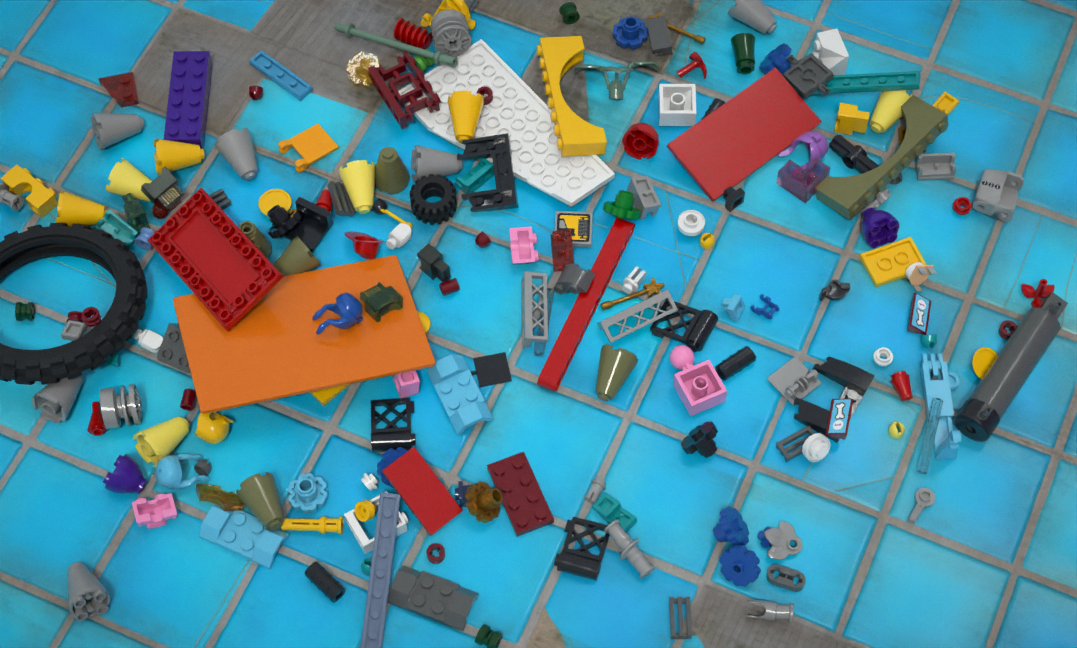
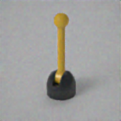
M380 198L375 201L371 209L373 212L379 215L386 213L400 223L407 224L412 228V223L405 222L388 211L385 201Z

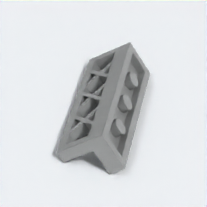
M524 271L521 280L522 347L530 348L531 342L547 343L548 341L547 273ZM532 278L542 279V285L536 287L532 283ZM536 293L542 298L539 304L532 299V296ZM536 310L543 315L539 321L532 316V313ZM536 327L540 328L543 331V336L533 335V329Z
M667 289L598 322L597 325L600 330L603 329L609 343L678 309ZM667 298L672 309L668 311L658 309L660 302ZM644 309L654 310L651 319L642 317ZM629 316L637 318L636 325L633 328L625 325ZM613 324L621 327L619 334L614 337L611 336L608 329Z

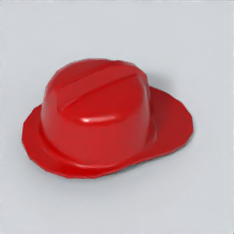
M361 232L344 233L347 238L353 241L355 253L365 259H374L375 254L379 251L380 243L384 242V240Z

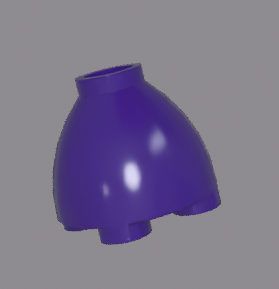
M868 208L863 212L862 233L865 241L872 248L882 246L888 242L892 243L897 239L899 222L892 214L883 210H875L874 208Z
M119 455L114 463V466H116L113 473L108 472L103 480V483L106 484L105 489L121 494L134 492L140 494L147 480L144 479L139 465L129 455Z

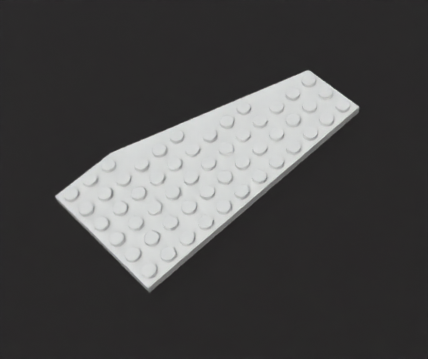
M482 39L471 45L463 55L457 56L458 62L455 68L441 64L424 75L425 81L430 82L433 93H437L441 101L439 103L440 110L437 112L433 109V112L430 113L425 107L412 113L428 131L465 150L466 145L459 143L454 136L448 96L451 97L452 93L456 91H472L471 95L477 96L479 88L489 87L493 92V101L490 104L483 105L474 138L508 133L515 177L571 207L615 178V173L597 155L561 157L560 149H557L556 146L557 136H554L553 132L554 122H551L550 118L551 109ZM410 83L398 92L400 95L414 90ZM422 90L423 96H421V97H419V98H416L417 101L420 100V99H422V98L427 97V96L425 95V93L423 92V90ZM486 158L490 163H493L492 158Z

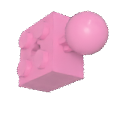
M679 345L672 349L670 353L671 364L676 369L683 370L674 374L673 386L689 415L693 416L724 403L727 390L710 360L693 366L694 353L691 348Z

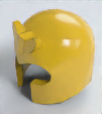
M200 412L195 436L209 444H219L227 437L230 427L229 423H233V420L222 414H217V412L206 414Z

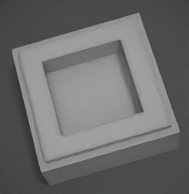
M69 320L61 333V337L64 340L74 341L85 334L88 326L82 322Z

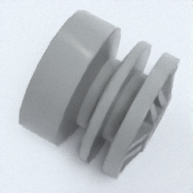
M454 9L444 10L433 17L430 28L436 51L440 50L444 54L455 57L463 55L468 51L471 46V36L467 20L460 11Z
M129 384V393L126 386L122 385L120 395H117L114 387L100 389L101 412L107 430L120 428L122 418H124L127 426L132 425V417L135 425L142 423V402L135 384Z

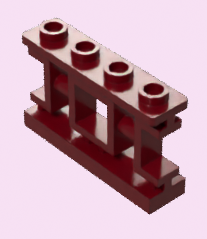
M406 51L403 52V57H397L398 65L384 70L381 65L377 69L373 65L368 68L371 82L401 129L408 126V121H414L412 113L425 107L430 113L433 112V109L437 112L440 110L439 103H441L438 94L433 93L430 82L425 81L421 68L418 69L416 67V61L413 56H409ZM406 66H407L408 69L410 70V72H408V73H406V74H404V75L401 76V75H400L401 73L407 71V70H406ZM394 77L393 80H391V81L388 82V85H389V88H388L387 85H386V83H385L384 81H386V80H388V79ZM410 82L414 90L400 95L396 88ZM422 90H423V92L425 93V95H426L427 97L422 98V99H420V100L417 101L416 98H419V97L423 96V94H422ZM410 102V105L404 107V113L400 106Z

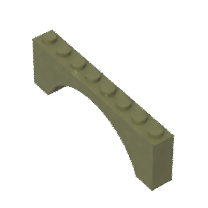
M913 95L901 106L902 116L907 127L903 142L894 155L882 165L866 173L849 177L827 176L815 187L817 200L851 220L868 203H871L874 197L880 191H883L892 180L896 179L904 168H907L917 156H920L929 144H932L941 133L947 130V114Z

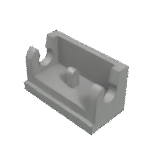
M955 153L921 154L917 156L915 163L917 181L954 179L956 165H954Z
M643 176L630 180L627 191L634 194L633 206L641 210L639 220L645 219L649 212H651L653 217L657 213L658 208L661 207V203L649 177Z

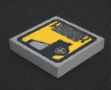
M556 211L554 246L591 247L593 212Z

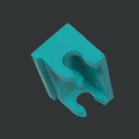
M486 158L479 159L478 164L462 178L459 176L455 178V186L465 194L475 192L494 176L493 163H490Z
M110 209L106 211L102 220L99 219L96 229L111 234L114 239H120L128 247L135 242L138 236V232Z

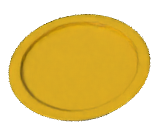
M271 189L261 195L258 206L260 211L267 215L268 211L276 205L288 211L292 201L286 191Z
M988 347L978 349L973 356V370L980 379L983 378L998 356L994 350Z

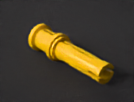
M322 516L320 519L284 518L281 530L319 531L321 534L338 532V534L342 535L344 531V518L342 516H339V518Z

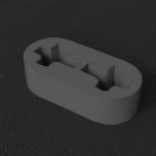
M777 564L769 567L766 576L770 584L793 592L801 591L806 581L803 573ZM775 571L779 572L777 579L773 578ZM795 578H798V582H800L797 585L793 584Z

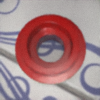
M959 197L954 201L953 210L957 214L966 215L971 211L972 205L968 198Z

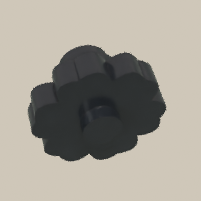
M279 205L274 206L267 213L268 219L272 222V227L268 229V234L272 239L282 236L298 223L302 214L297 208L287 212Z
M712 421L705 422L702 426H697L683 439L681 443L682 449L686 454H693L697 451L705 458L712 456L717 451L716 442L713 440L718 432L717 427Z

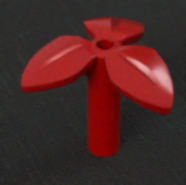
M693 52L689 56L693 62L678 70L677 74L681 78L696 67H700L705 79L707 76L706 65L697 52Z
M1046 279L1040 280L1036 291L1031 285H1021L1024 296L1026 298H1034L1031 302L1034 308H1039L1044 301L1041 298L1046 299L1051 292H1054L1055 285H1047Z

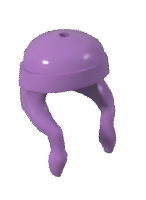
M818 131L805 132L792 141L789 149L779 153L778 157H785L793 152L799 143L804 142L806 148L811 153L810 161L800 167H796L792 173L793 175L813 167L828 152V141L822 133Z

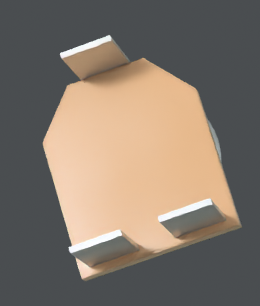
M916 262L907 268L905 275L917 292H923L919 285L927 280L930 273L937 274L933 268L934 265H923L921 262Z

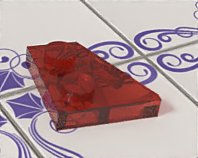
M133 72L99 78L100 85L108 91V94L116 100L121 108L139 104Z

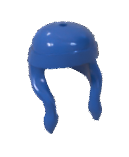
M346 292L336 297L335 304H326L316 311L312 318L313 320L318 319L326 310L333 311L342 317L336 320L328 319L320 324L316 331L317 335L329 324L340 329H349L353 324H359L363 320L361 317L362 305L355 296Z

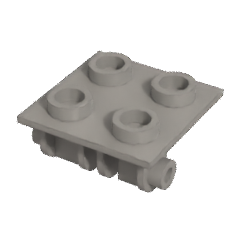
M796 357L792 358L767 378L793 406L796 397L803 399L822 384L817 378L819 376L818 372L815 369L808 370Z

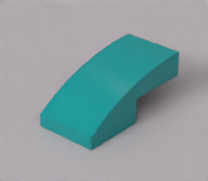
M604 493L592 506L607 523L610 524L615 520H619V525L626 533L637 523V518L623 509L620 502L607 493Z

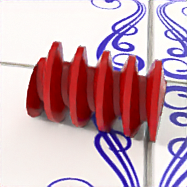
M400 18L394 28V38L408 45L425 50L432 42L433 36L431 32L428 34L427 29L422 31L421 26L416 28L414 23L410 25V21H405L404 18Z

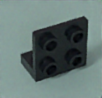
M299 197L295 203L302 217L290 231L282 236L291 241L298 236L309 250L314 251L333 225L331 212Z

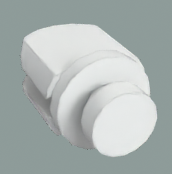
M404 223L397 225L389 233L386 245L392 250L402 247L411 239L412 230L410 226Z
M636 266L630 275L623 280L622 290L627 294L637 291L647 275L645 270L640 272L641 268Z
M138 329L134 335V339L138 341L141 347L152 353L159 352L163 341L161 335L147 329L144 331Z

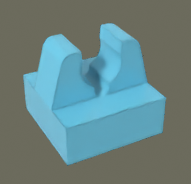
M734 294L733 298H724L721 304L725 306L723 311L729 314L730 320L736 322L745 308L742 296Z

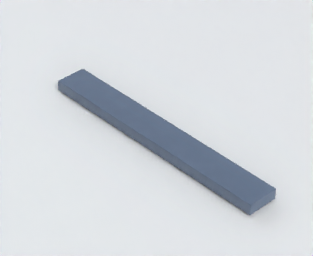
M380 492L361 648H382L400 503L399 494Z

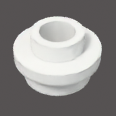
M882 347L874 352L873 359L879 366H888L892 363L893 354L888 348Z
M365 472L363 474L364 477L361 478L364 485L370 491L377 489L378 486L376 484L379 481L372 473L368 475Z

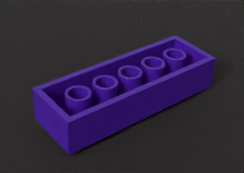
M174 51L164 140L200 145V149H204L213 65L209 51Z

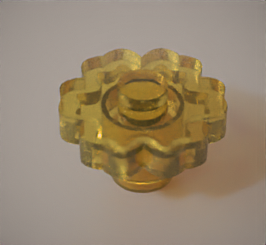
M364 52L354 54L353 60H349L346 67L349 81L355 86L362 84L364 88L374 86L370 80L368 68L374 65L377 69L379 58L375 57L374 54L366 55Z

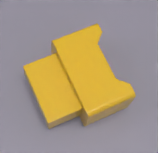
M840 102L834 132L851 136L853 131L865 133L870 113L858 111L857 105Z

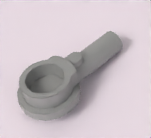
M890 190L880 191L875 196L877 199L866 205L860 213L863 214L868 208H877L891 196Z
M921 488L916 492V506L908 518L910 523L915 524L922 510L934 504L936 498L931 489Z

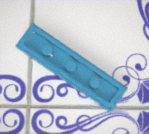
M262 50L249 60L252 67L299 101H302L313 91L311 85Z

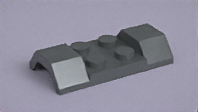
M403 565L398 570L390 587L387 603L464 631L467 617L473 603L478 599L479 593L460 587L459 584L424 571L420 572Z

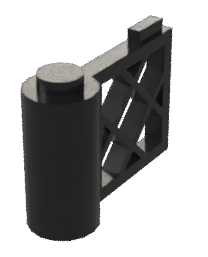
M667 299L660 310L666 311L668 306H670ZM674 301L678 309L677 312L654 321L650 327L652 335L659 338L665 336L684 343L693 352L702 351L718 322V316L710 310L700 311ZM688 313L694 315L693 319L684 321L682 316ZM680 316L682 323L672 326L670 319ZM661 322H668L669 327L661 329L657 327ZM685 328L683 336L677 335L674 332L676 329Z
M410 398L371 400L372 452H385L390 448L396 450L398 447L410 450L412 446H416L415 434H411V413H414V401H410ZM406 404V409L401 413L394 409L398 405ZM376 406L387 408L382 414L375 411ZM390 412L397 416L391 422L385 418ZM402 419L407 423V427L398 428L395 424ZM381 420L387 424L384 429H376V425Z
M576 517L568 520L565 527V532H568L561 554L556 555L554 566H557V571L597 581L610 535L606 533L604 537L597 540L593 532L597 530L604 531L608 525ZM575 524L584 526L587 531L577 534L574 529ZM590 535L594 542L584 545L581 538ZM576 540L581 546L577 550L568 548L569 544ZM597 545L600 555L590 554L588 549Z

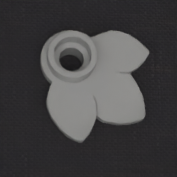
M781 521L779 529L771 528L764 532L766 539L773 545L767 553V556L772 559L783 560L788 555H796L802 550L803 544L801 539L795 535L793 526L787 522ZM790 541H793L796 547H791Z

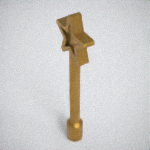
M658 12L656 16H648V19L661 17V14ZM667 23L669 29L688 36L698 43L704 44L706 41L705 37L694 35Z
M652 278L651 284L643 285L644 290L613 301L609 300L601 303V308L604 311L616 304L647 293L648 298H650L654 294L660 293L665 284L656 283L655 279Z

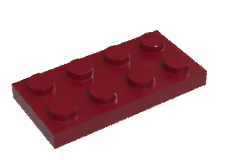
M524 452L487 465V470L495 488L502 493V504L516 537L554 523V518Z

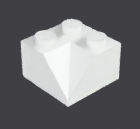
M838 29L817 33L812 54L832 71L833 75H845L849 55Z
M659 84V126L695 125V84Z

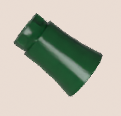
M750 33L736 34L731 38L737 72L750 74L755 68V36Z

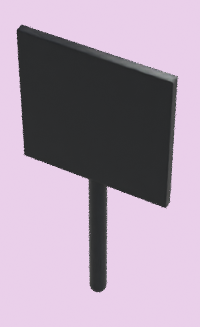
M505 352L473 358L476 371H471V374H477L479 387L512 381Z

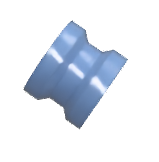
M146 227L141 228L140 236L136 237L135 244L144 250H151L153 246L148 239L155 232Z

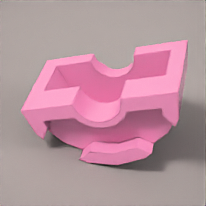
M532 226L509 228L512 264H526L539 261L538 250H534L533 244H537L536 233H532Z
M172 493L158 494L151 501H147L146 498H139L132 502L136 522L139 527L147 525V529L158 528L166 525V520L171 517L175 519L177 516Z

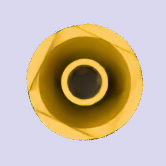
M456 91L452 93L451 97L448 96L454 136L461 144L463 140L474 138L484 105V97L477 93V96L471 95L472 91Z
M154 139V148H156L154 160L157 175L162 174V168L164 167L173 172L200 164L201 160L204 159V149H200V145Z
M61 191L57 206L58 217H56V223H67V226H72L73 223L88 226L97 225L99 219L102 220L107 210H105L104 205Z

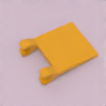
M318 123L296 136L278 143L279 151L282 154H285L293 147L303 158L295 161V170L298 173L303 172L309 165L339 149V146Z

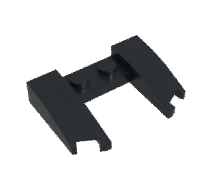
M508 133L463 140L462 144L466 145L463 155L457 154V160L492 158L496 189L461 194L463 200L468 199L473 206L470 210L472 212L519 208L511 157V143Z
M827 357L826 363L821 366L818 363L815 364L813 370L815 369L818 373L845 387L839 399H853L851 419L875 375L847 362ZM796 397L794 405H799V414H795L794 419L825 435L830 411ZM826 436L836 443L839 441V438Z

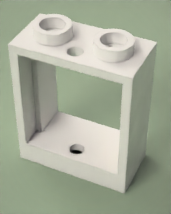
M380 495L369 500L376 506V511L378 510ZM354 509L345 513L344 516L348 527L365 554L373 550L374 538L370 540L367 538L358 523L359 520L355 515ZM398 511V525L395 538L408 531L407 523L409 521L404 512L400 513Z

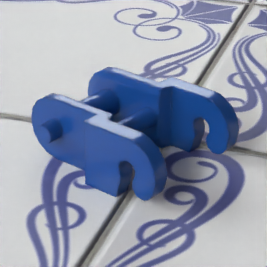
M761 294L759 297L763 302L767 303L766 306L755 309V306L752 305L750 309L757 315H763L771 320L773 318L772 314L775 311H779L780 308L777 304L771 302V298L768 296L764 298V294ZM768 306L772 308L769 312L766 311Z

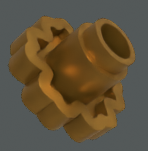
M481 481L467 488L465 497L468 502L466 506L470 514L476 516L478 522L487 523L498 517L500 512L499 505L503 500L500 490L489 488L487 483Z

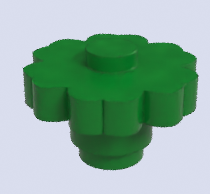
M619 190V194H616L615 202H604L603 210L621 219H638L641 214L640 209L633 207L634 194L629 191Z

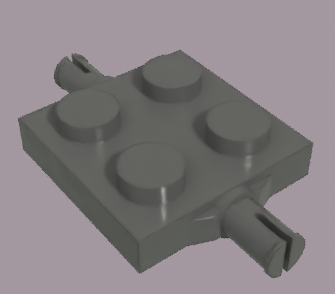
M812 53L800 60H797L793 55L788 56L787 61L792 66L783 73V76L805 98L816 90H820L824 95L829 94L830 89L825 84L834 78L832 71Z

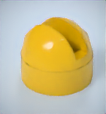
M704 233L700 237V246L702 248L711 249L714 246L715 238L711 233Z

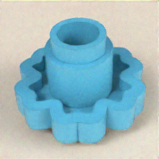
M311 473L301 474L298 480H292L287 488L289 504L294 510L301 509L304 514L315 513L317 507H324L328 500L326 483L321 477L314 478Z

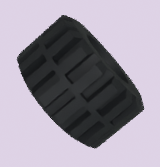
M429 174V177L422 176V180L417 179L410 191L413 215L419 221L422 220L424 224L429 222L430 225H434V223L439 225L442 224V221L447 222L449 217H453L457 209L456 189L453 183L448 181V178L445 176L441 178V175L438 174L436 176ZM434 196L442 198L435 203L425 201L427 198Z

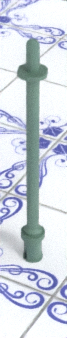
M338 23L334 25L335 30L344 32L347 38H352L354 35L433 59L437 65L443 64L455 68L458 62L457 57L444 54L443 51L439 50L434 53L355 29L353 23H349L347 26Z

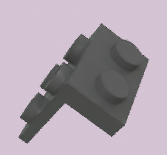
M171 323L166 330L157 359L185 373H189L190 368L179 324Z

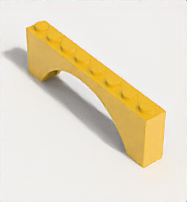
M582 36L540 38L539 45H536V54L540 56L539 68L543 70L542 81L545 82V95L549 97L547 104L548 108H551L550 118L551 122H554L553 132L554 136H557L556 146L557 149H560L561 157L603 155L607 145L604 128L590 124L576 115L565 102L560 90V81L564 74L571 67L583 61L585 48Z

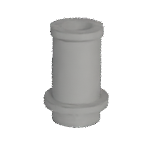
M598 477L591 481L592 485L584 497L587 502L591 498V504H595L602 490L606 489V482Z

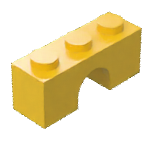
M15 165L0 178L2 183L7 185L8 191L15 195L31 192L25 199L29 208L41 218L58 205L56 193L51 188L47 189L39 178H33L26 168L22 169L20 166Z

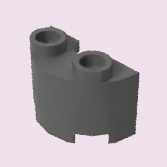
M567 264L554 287V291L558 294L569 293V291L574 294L587 293L595 274L589 269L586 272L578 268V264Z

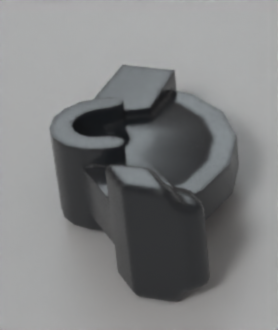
M832 280L827 287L821 290L819 300L823 301L825 298L840 300L844 298L850 290V283Z

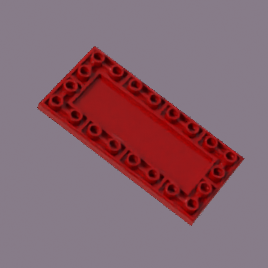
M775 67L668 143L666 147L710 200L714 202L725 194V189L729 186L735 187L776 157L781 151L787 149L794 139L805 132L813 130L822 121Z
M202 188L194 193L148 239L157 252L228 332L284 277Z

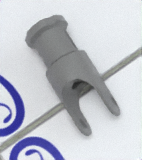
M762 600L747 601L762 604L766 609L765 613L760 616L746 615L749 618L773 621L775 619H785L793 622L794 604L780 605L776 602Z

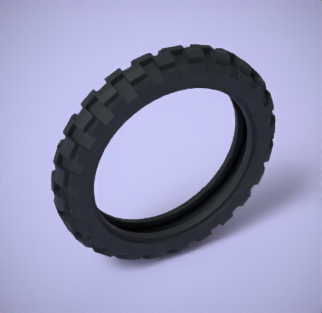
M50 223L49 227H42L39 224L27 227L28 230L21 233L17 231L4 236L5 240L0 242V280L18 267L38 259L54 256H73L97 263L105 268L116 281V293L109 311L98 325L80 338L58 347L42 350H22L0 343V380L6 382L15 380L16 384L32 385L35 381H41L45 385L57 383L60 378L68 377V380L82 376V371L89 368L94 370L105 364V358L115 356L124 348L125 340L131 339L138 329V322L142 320L145 313V302L147 299V284L140 262L135 254L129 250V247L120 239H114L111 234L94 228L91 230V227L88 225L73 223L72 226H67V223Z

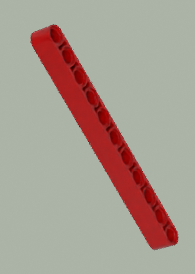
M616 218L591 269L595 274L587 293H579L539 375L538 386L554 392L558 390L633 234L635 223Z

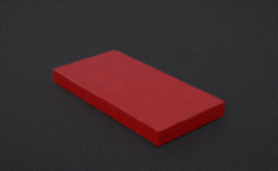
M415 447L381 471L430 536L462 512V509Z

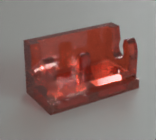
M571 229L553 231L551 234L553 271L559 272L563 271L567 264H574Z

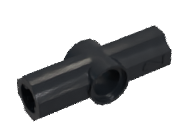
M836 135L829 143V148L841 156L844 164L850 169L856 168L859 172L866 173L879 166L867 157L866 151L861 146L852 145L841 135Z

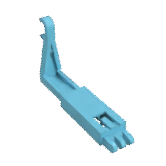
M922 353L920 370L927 422L930 421L935 460L955 459L958 442H961L960 430H953L952 427L954 412L947 362H943L942 353H937V360H935L934 353H929V360H927L926 353ZM931 371H933V378L938 377V380H930Z

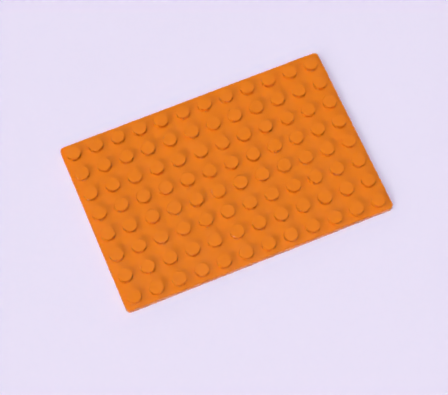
M395 255L284 276L229 332L218 322L195 294L173 298L202 414L424 369L435 365L434 356L399 260ZM377 286L393 301V304L379 311L367 300L368 297L364 292L367 293V291L369 292V290ZM346 292L359 300L362 305L361 317L363 318L359 324L355 323L349 329H340L329 324L320 334H316L319 325L326 320L342 318L335 312L326 310L318 319L313 320L312 318L316 311L326 304H335L336 297Z

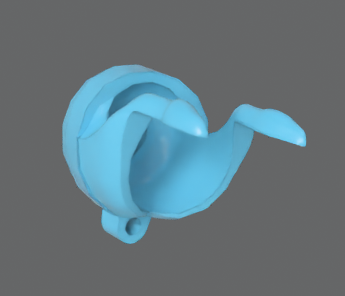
M179 454L163 457L157 463L155 470L158 484L169 489H184L193 485L196 481L208 482L210 478L206 475H198L187 480H181L182 469L180 462L187 459L199 461L203 456L200 454Z

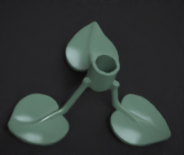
M651 61L628 63V67L617 68L585 64L577 66L574 73L584 69L602 71L607 89H609V99H623V90H625L629 73L633 72V67L646 66L658 71V64ZM606 71L615 72V81H611V84L609 83ZM626 72L622 84V81H618V74Z

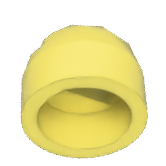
M899 421L891 423L888 429L889 435L895 439L901 438L905 432L904 425Z

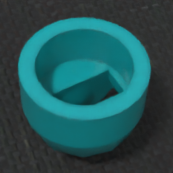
M921 335L922 344L926 348H933L937 344V335Z
M372 558L364 559L361 564L362 572L367 576H370L371 566L367 565V563L371 564Z

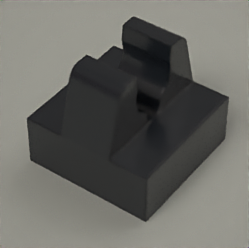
M729 186L724 190L726 193L723 195V198L726 200L725 208L729 212L744 202L745 192L741 188L735 190Z

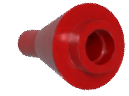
M99 402L92 403V414L87 429L94 436H100L107 431L102 413L100 412Z

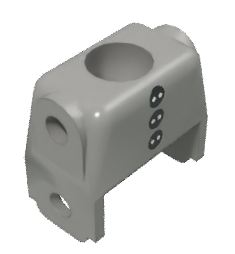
M984 170L973 202V208L992 219L1005 223L1010 222L1014 215L1018 190L1022 188L1024 178L1022 175L1009 171Z

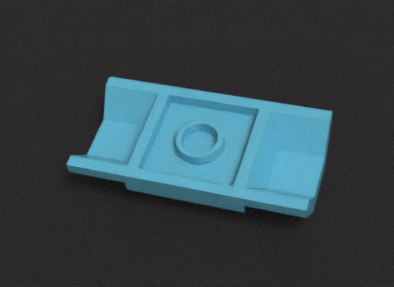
M448 355L435 361L433 367H429L427 373L458 436L473 424L480 421L493 420L462 355Z
M221 502L212 505L202 522L199 534L200 538L268 569H271L275 554L282 542L290 536L289 533L280 529L268 530L256 517Z

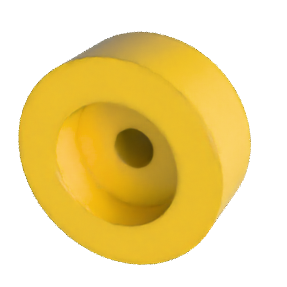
M368 500L360 501L355 505V515L362 522L371 520L375 515L376 506Z

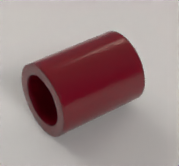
M456 278L439 284L443 296L460 290Z
M184 390L180 408L187 411L194 409L197 397L195 390Z

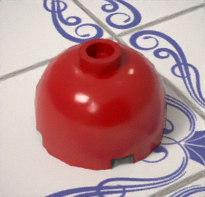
M639 122L631 125L626 130L622 144L625 146V152L631 157L640 160L642 159L641 157H648L647 159H649L657 151L659 135L652 125Z

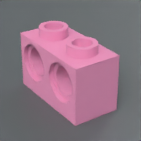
M416 370L391 375L400 398L419 394L420 380Z

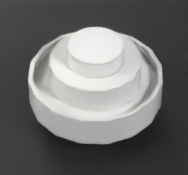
M684 211L678 217V229L687 236L699 235L705 227V218L698 211Z
M821 433L809 436L802 447L803 455L811 462L822 460L830 450V440Z

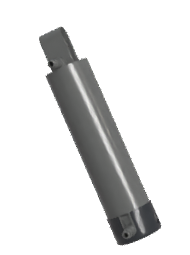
M1051 292L1039 308H1031L1027 311L973 393L955 416V426L964 436L978 442H984L990 438L1000 419L1061 328L1057 319L1068 304L1055 293Z

